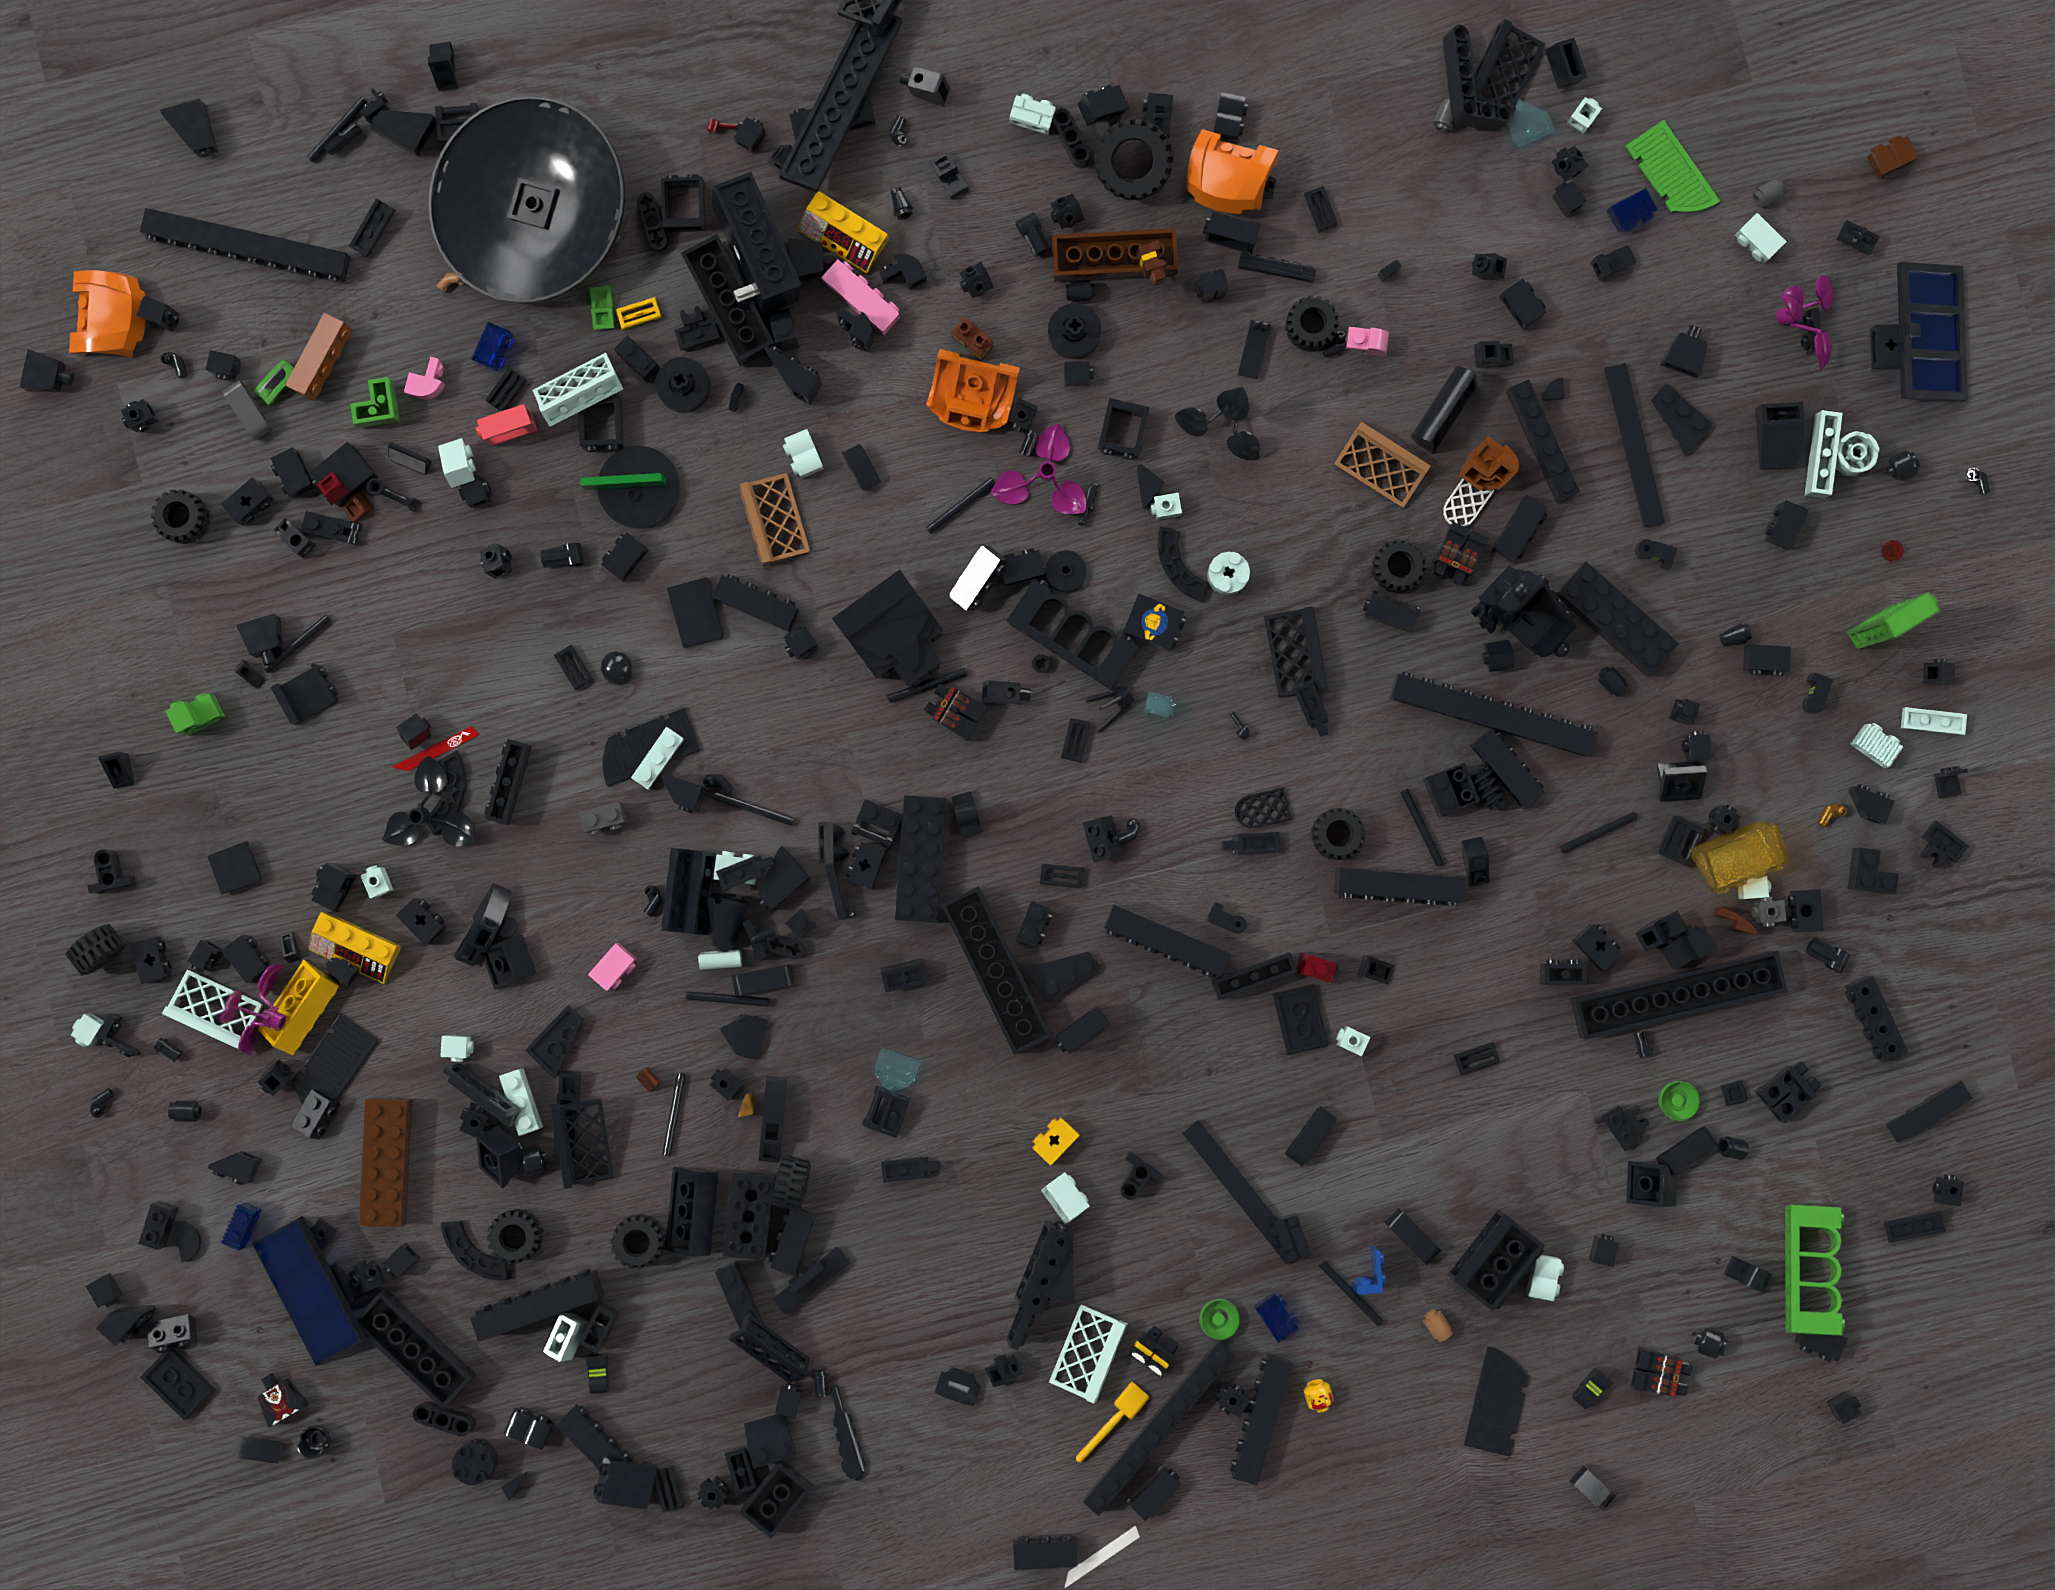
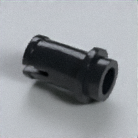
M1027 429V432L1024 433L1025 438L1019 453L1031 457L1035 443L1039 440V433Z
M1647 1031L1634 1033L1633 1036L1638 1049L1636 1054H1639L1640 1058L1651 1056L1653 1049H1650Z
M160 1038L154 1045L156 1052H161L175 1062L182 1054V1051L167 1042V1038Z
M824 1369L813 1371L811 1376L814 1379L815 1397L829 1395L826 1381L828 1374Z

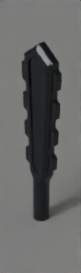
M834 1386L830 1388L835 1406L833 1424L838 1430L835 1435L836 1440L840 1442L838 1450L839 1455L843 1457L841 1463L842 1470L846 1473L847 1477L858 1481L865 1472L866 1462L864 1457L860 1455L862 1450L860 1443L855 1439L857 1433L855 1428L851 1426L853 1422L852 1417L843 1407L839 1387Z

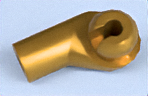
M1839 803L1828 805L1824 808L1817 823L1827 827L1831 818L1845 816L1847 808Z

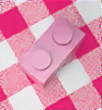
M615 943L588 975L606 991L615 990L622 983L620 978L625 973L628 975L636 967L634 962L637 959L619 943Z

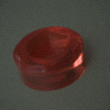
M1896 540L1884 543L1881 548L1882 557L1887 561H1896L1904 553L1902 544Z

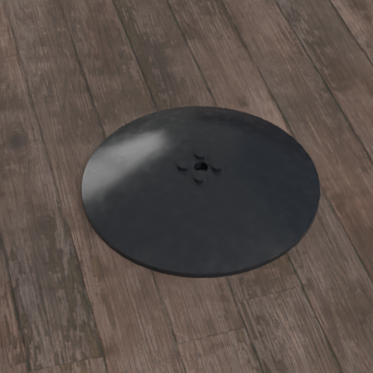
M542 96L513 97L493 103L475 113L454 132L444 146L436 162L430 182L428 197L430 226L436 245L445 262L470 287L486 296L512 303L541 302L573 290L589 278L603 263L611 251L621 228L625 207V183L621 164L613 145L602 129L590 117L577 108L556 99ZM536 198V207L530 209L529 201Z

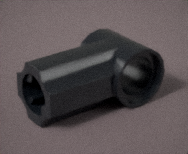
M1034 212L1015 221L1021 236L1026 239L1035 257L1050 250L1051 247L1041 230V224Z
M581 543L564 544L563 547L541 550L540 555L543 568L563 565L570 567L584 564Z
M1813 937L1808 943L1805 953L1825 963L1824 965L1840 974L1851 957V954L1835 946L1832 947L1816 937Z

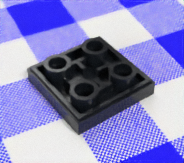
M248 841L207 856L221 895L262 880Z

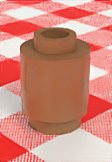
M1433 1309L1424 1315L1423 1323L1438 1342L1448 1339L1453 1334L1451 1331L1452 1327L1440 1310L1435 1311Z

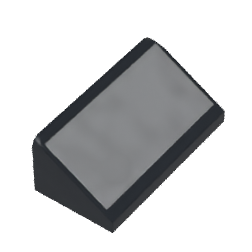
M392 442L388 445V459L423 475L427 474L432 463L429 458Z

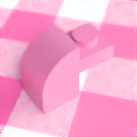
M1349 327L1346 349L1365 351V355L1385 357L1389 333L1372 327L1370 329Z
M430 357L425 376L409 372L404 393L410 397L422 400L437 397L445 387V384L438 380L444 372L443 363L437 358Z

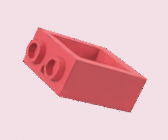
M525 404L478 419V426L476 427L479 438H482L483 442H487L490 446L538 431L533 414Z

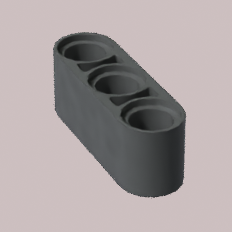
M238 380L222 391L254 441L272 430L268 420L241 380Z

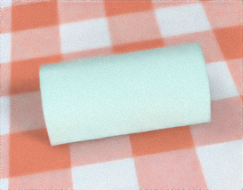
M742 950L701 952L698 956L700 970L742 967Z

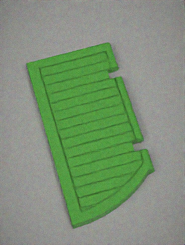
M1664 120L1625 146L1634 160L1639 157L1643 162L1638 166L1660 197L1664 195L1668 197L1669 200L1665 202V205L1671 213L1697 212L1710 208L1720 202Z

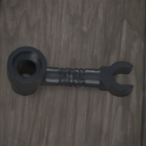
M373 478L367 483V490L370 494L389 497L407 506L412 512H418L412 509L411 504L413 502L422 504L416 498L410 499L384 487L383 482L377 478ZM375 485L380 486L378 491H374Z

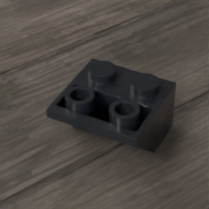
M1465 763L1423 778L1437 817L1480 802Z
M154 1305L119 1308L110 1312L96 1329L113 1345L121 1342L124 1344L128 1339L132 1340L138 1334L139 1330L137 1328L139 1326L145 1325L153 1317L152 1312L156 1307Z

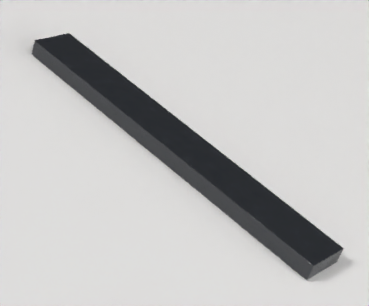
M1626 363L1606 367L1604 370L1643 527L1664 523L1665 519Z
M1197 1120L1183 1131L1182 1134L1278 1253L1279 1240L1278 1238H1273L1270 1227L1273 1226L1272 1221L1277 1218L1199 1120Z

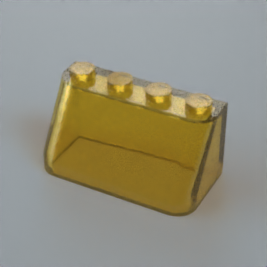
M1765 821L1751 823L1737 829L1734 833L1730 832V834L1719 836L1690 849L1692 859L1710 890L1717 894L1726 893L1733 886H1743L1747 884V880L1752 878H1762L1766 876V872L1779 871L1784 868L1783 865L1791 863L1779 825Z

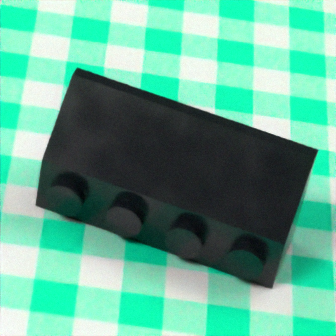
M673 1167L665 1250L688 1256H711L718 1172L707 1169Z

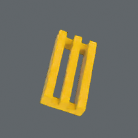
M655 297L616 309L622 330L662 318ZM653 304L654 306L639 312L622 316V313L632 311L647 305ZM652 312H655V313H656V314H653V315H650V316H646V317H643V318H640V319H637V320H634V321H630V322L624 323V321H627V320H630V319H633V318H636V317H640V316H643V315H646V314H649V313H652Z

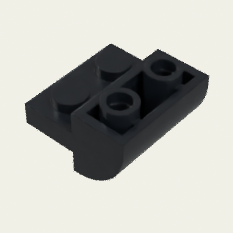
M840 307L836 312L838 323L840 324L839 327L849 333L852 346L860 351L864 349L868 352L874 337L869 318L864 312H861L859 317L856 318Z

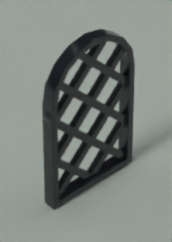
M1284 787L1249 794L1241 798L1235 806L1237 821L1247 828H1258L1290 820L1291 816ZM1280 790L1277 796L1270 793ZM1282 792H1283L1284 801L1279 798V796H1280V794H1281ZM1265 794L1263 799H1260L1256 795ZM1268 795L1275 798L1271 805L1265 802ZM1251 797L1248 803L1243 800L1245 798ZM1254 798L1260 801L1257 808L1250 805ZM1277 800L1283 803L1280 810L1273 807ZM1240 802L1246 804L1243 812L1238 809ZM1262 804L1269 807L1266 814L1259 810ZM1285 806L1288 816L1282 812ZM1248 807L1255 810L1252 817L1245 813ZM1271 809L1278 812L1274 819L1268 816ZM1237 811L1241 813L1239 818L1237 816ZM1257 812L1264 816L1261 822L1254 819ZM1280 814L1286 817L1285 819L1277 820ZM1243 815L1250 819L1247 825L1240 821ZM1266 817L1272 821L1263 823ZM1251 821H1254L1255 823L1259 824L1255 826H1249Z

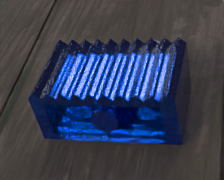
M1645 188L1612 205L1607 210V213L1618 232L1622 230L1628 232L1637 227L1635 223L1641 220L1643 223H1646L1653 219L1658 208L1648 189Z
M487 322L471 360L497 372L498 368H502L505 363L506 357L504 356L506 350H510L514 343L513 334L509 330Z
M247 1202L236 1206L237 1209L234 1210L235 1213L231 1217L232 1220L229 1221L230 1224L226 1229L227 1232L224 1233L225 1236L221 1240L222 1244L239 1251L246 1248L262 1211L261 1208Z
M1273 1292L1255 1304L1254 1308L1277 1342L1280 1343L1299 1330L1296 1325L1299 1323V1320L1293 1311L1290 1314L1287 1312L1285 1306L1288 1304L1282 1295L1277 1296Z

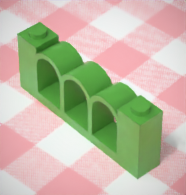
M1927 592L1910 600L1908 599L1886 607L1848 630L1847 634L1856 649L1895 638L1940 611L1937 607L1938 602L1933 595Z
M1785 1206L1786 1333L1839 1336L1842 1335V1331L1845 1329V1321L1842 1319V1314H1837L1841 1307V1295L1837 1288L1833 1286L1841 1277L1840 1263L1833 1257L1841 1246V1237L1837 1229H1841V1225L1844 1223V1214L1841 1213V1208ZM1799 1228L1825 1231L1831 1240L1828 1251L1825 1253L1799 1252ZM1800 1257L1819 1258L1826 1261L1831 1269L1828 1281L1825 1283L1800 1282ZM1800 1287L1821 1288L1827 1291L1831 1297L1830 1308L1824 1313L1800 1311Z

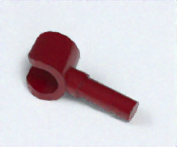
M711 119L708 123L707 131L717 133L719 128L736 129L737 124L723 123L716 119Z

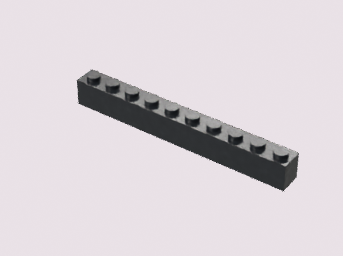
M145 208L140 233L146 236V240L152 242L163 240L166 241V244L178 247L181 244L192 251L203 249L206 250V253L218 256L219 253L226 254L227 258L233 260L244 258L246 262L255 265L262 262L266 263L267 267L278 269L280 266L286 268V271L298 274V271L306 272L307 276L318 278L319 275L325 276L326 280L332 282L346 280L351 259L346 252Z
M1402 672V674H1397L1389 698L1391 700L1584 757L1592 755L1598 732L1593 731L1591 726L1581 724V727L1573 725V721L1561 719V721L1554 720L1553 715L1547 713L1538 715L1534 714V710L1530 708H1514V704L1502 701L1500 704L1494 702V698L1482 695L1480 698L1473 696L1474 692L1462 689L1461 692L1453 690L1454 686L1445 683H1442V686L1436 685L1434 680L1422 677V680L1414 678L1412 673Z
M1221 1340L1216 1341L1083 1498V1503L1100 1516L1235 1357V1352Z

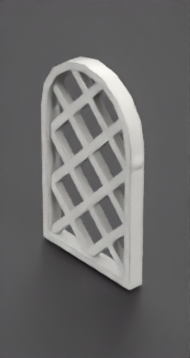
M1462 478L1451 496L1447 499L1443 508V515L1449 524L1452 523L1450 520H1454L1457 523V519L1464 518L1465 524L1462 526L1466 527L1476 519V516L1488 501L1494 489L1480 490V492L1472 493V485L1470 483L1461 485L1464 481ZM1469 486L1470 494L1462 495L1461 487ZM1458 488H1459V494H1460V495H1459V496H1453V495L1455 494V492H1456V491L1458 490ZM1490 493L1484 501L1483 494ZM1480 495L1482 502L1474 503L1473 496ZM1470 496L1472 504L1464 505L1463 497ZM1460 498L1461 505L1454 507L1453 499ZM1451 501L1452 507L1446 508L1448 502ZM1481 505V507L1476 512L1475 506ZM1472 506L1473 514L1466 515L1465 507ZM1462 508L1463 515L1456 516L1455 509ZM1452 510L1453 517L1447 518L1446 511ZM1474 516L1470 522H1467V517Z

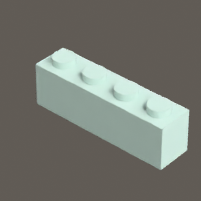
M1822 410L1815 414L1804 496L1827 498L1832 495L1843 413Z

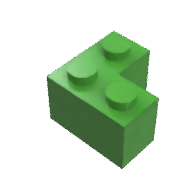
M389 377L368 380L371 401L350 404L353 424L358 428L400 422L394 381Z
M206 692L197 695L195 701L191 703L182 702L181 700L174 702L170 705L171 708L165 711L175 732L187 736L226 717L215 695L207 694Z

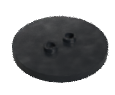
M631 446L617 451L604 463L598 477L661 473L666 478V485L597 490L603 509L614 521L626 527L641 529L659 524L672 513L680 495V480L674 465L664 454L646 446Z

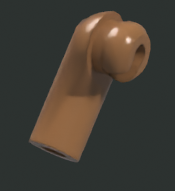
M449 272L436 286L445 292L452 283L457 282L460 286H463L465 282L454 272Z

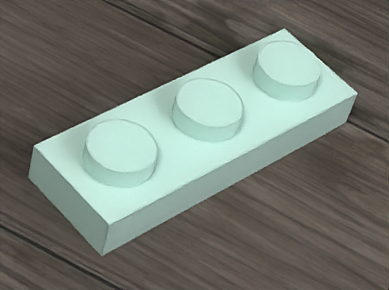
M1904 707L1901 728L1965 735L1967 714Z
M666 727L631 778L649 790L684 738Z

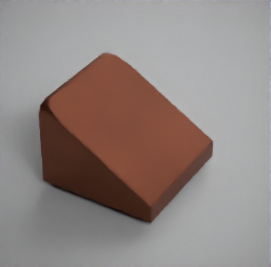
M364 493L354 494L342 506L353 523H356L374 509Z
M645 1067L636 1076L648 1092L660 1084V1080L649 1067Z

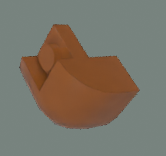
M1487 436L1469 454L1462 465L1459 476L1479 490H1499L1517 473L1519 461L1512 449L1506 444L1502 447Z

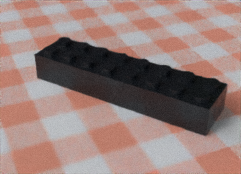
M979 886L941 904L1013 1054L1022 1052L1052 1037Z

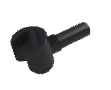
M1233 711L1230 713V716L1239 727L1236 734L1242 740H1245L1250 734L1249 729Z

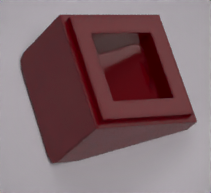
M334 472L317 483L318 488L331 504H334L348 493V490Z

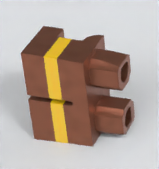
M1158 240L1138 247L1136 254L1145 278L1150 277L1152 286L1164 283L1166 278L1164 272L1166 262L1158 260L1157 257L1161 250Z
M965 316L951 332V336L965 348L967 347V350L980 360L994 346L993 339Z

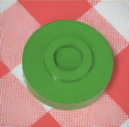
M1672 1081L1666 1084L1660 1091L1658 1103L1665 1116L1676 1121H1684L1695 1115L1699 1108L1700 1098L1697 1090L1691 1084L1683 1081Z
M1215 1299L1206 1303L1199 1315L1202 1331L1210 1338L1217 1340L1231 1337L1237 1331L1240 1322L1236 1307L1229 1301ZM1218 1309H1222L1227 1313L1228 1320Z

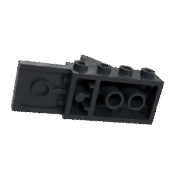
M1047 1220L1045 1221L1014 1298L1019 1305V1309L1006 1338L1009 1347L1018 1351L1020 1346H1024L1027 1339V1334H1025L1027 1327H1031L1035 1319L1033 1313L1036 1312L1042 1315L1043 1310L1048 1309L1051 1301L1050 1295L1071 1304L1074 1303V1236L1070 1232V1228L1067 1227L1068 1225L1056 1221L1054 1224Z

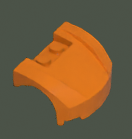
M1202 129L1189 158L1185 181L1186 191L1194 196L1197 203L1216 211L1231 214H1241L1242 210L1256 209L1259 211L1262 208L1263 192L1271 169L1278 164V150L1259 145L1257 150L1221 141V134Z
M74 271L73 292L79 293L77 332L70 333L69 353L85 356L89 353H105L129 358L133 357L137 341H142L146 324L145 320L136 315L143 296H145V292L140 290L138 278L107 271Z
M940 349L937 355L932 387L926 403L930 411L936 414L940 421L966 431L988 432L990 429L1005 425L1011 410L1020 367L1000 363L999 366L959 357L960 353Z

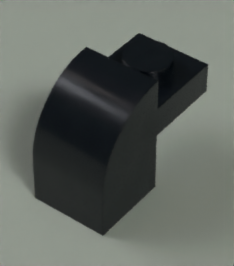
M909 254L894 255L896 264H887L879 272L883 284L902 275L909 290L927 282V276L922 265L915 257Z
M1480 341L1474 345L1475 365L1478 368L1511 366L1514 364L1512 344H1500V341Z
M1678 910L1648 923L1636 932V936L1646 952L1663 944L1667 939L1687 930V926Z

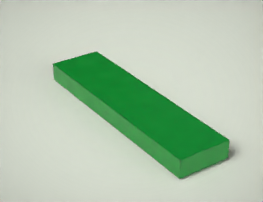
M661 473L580 479V486L585 490L666 485V478Z

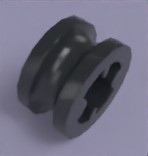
M1039 654L1033 658L1032 667L1036 672L1044 673L1050 667V660L1047 656ZM1044 658L1047 661L1045 662L1047 664L1046 668L1041 667L1037 669L1035 661Z

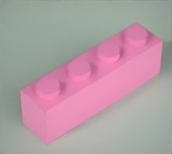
M837 260L821 277L823 283L859 315L861 312H864L869 318L871 325L885 336L900 319L899 308L894 303L890 302L888 304L882 299L884 295L876 288L872 290L868 286L869 282L862 275L857 277L852 272L853 268L844 261L842 263Z

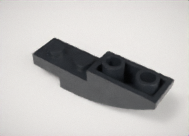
M495 883L492 884L472 917L474 920L472 926L454 954L456 960L474 966L482 951L487 952L505 915L512 893L511 890Z
M766 1076L759 1161L778 1163L780 1161L787 1078Z

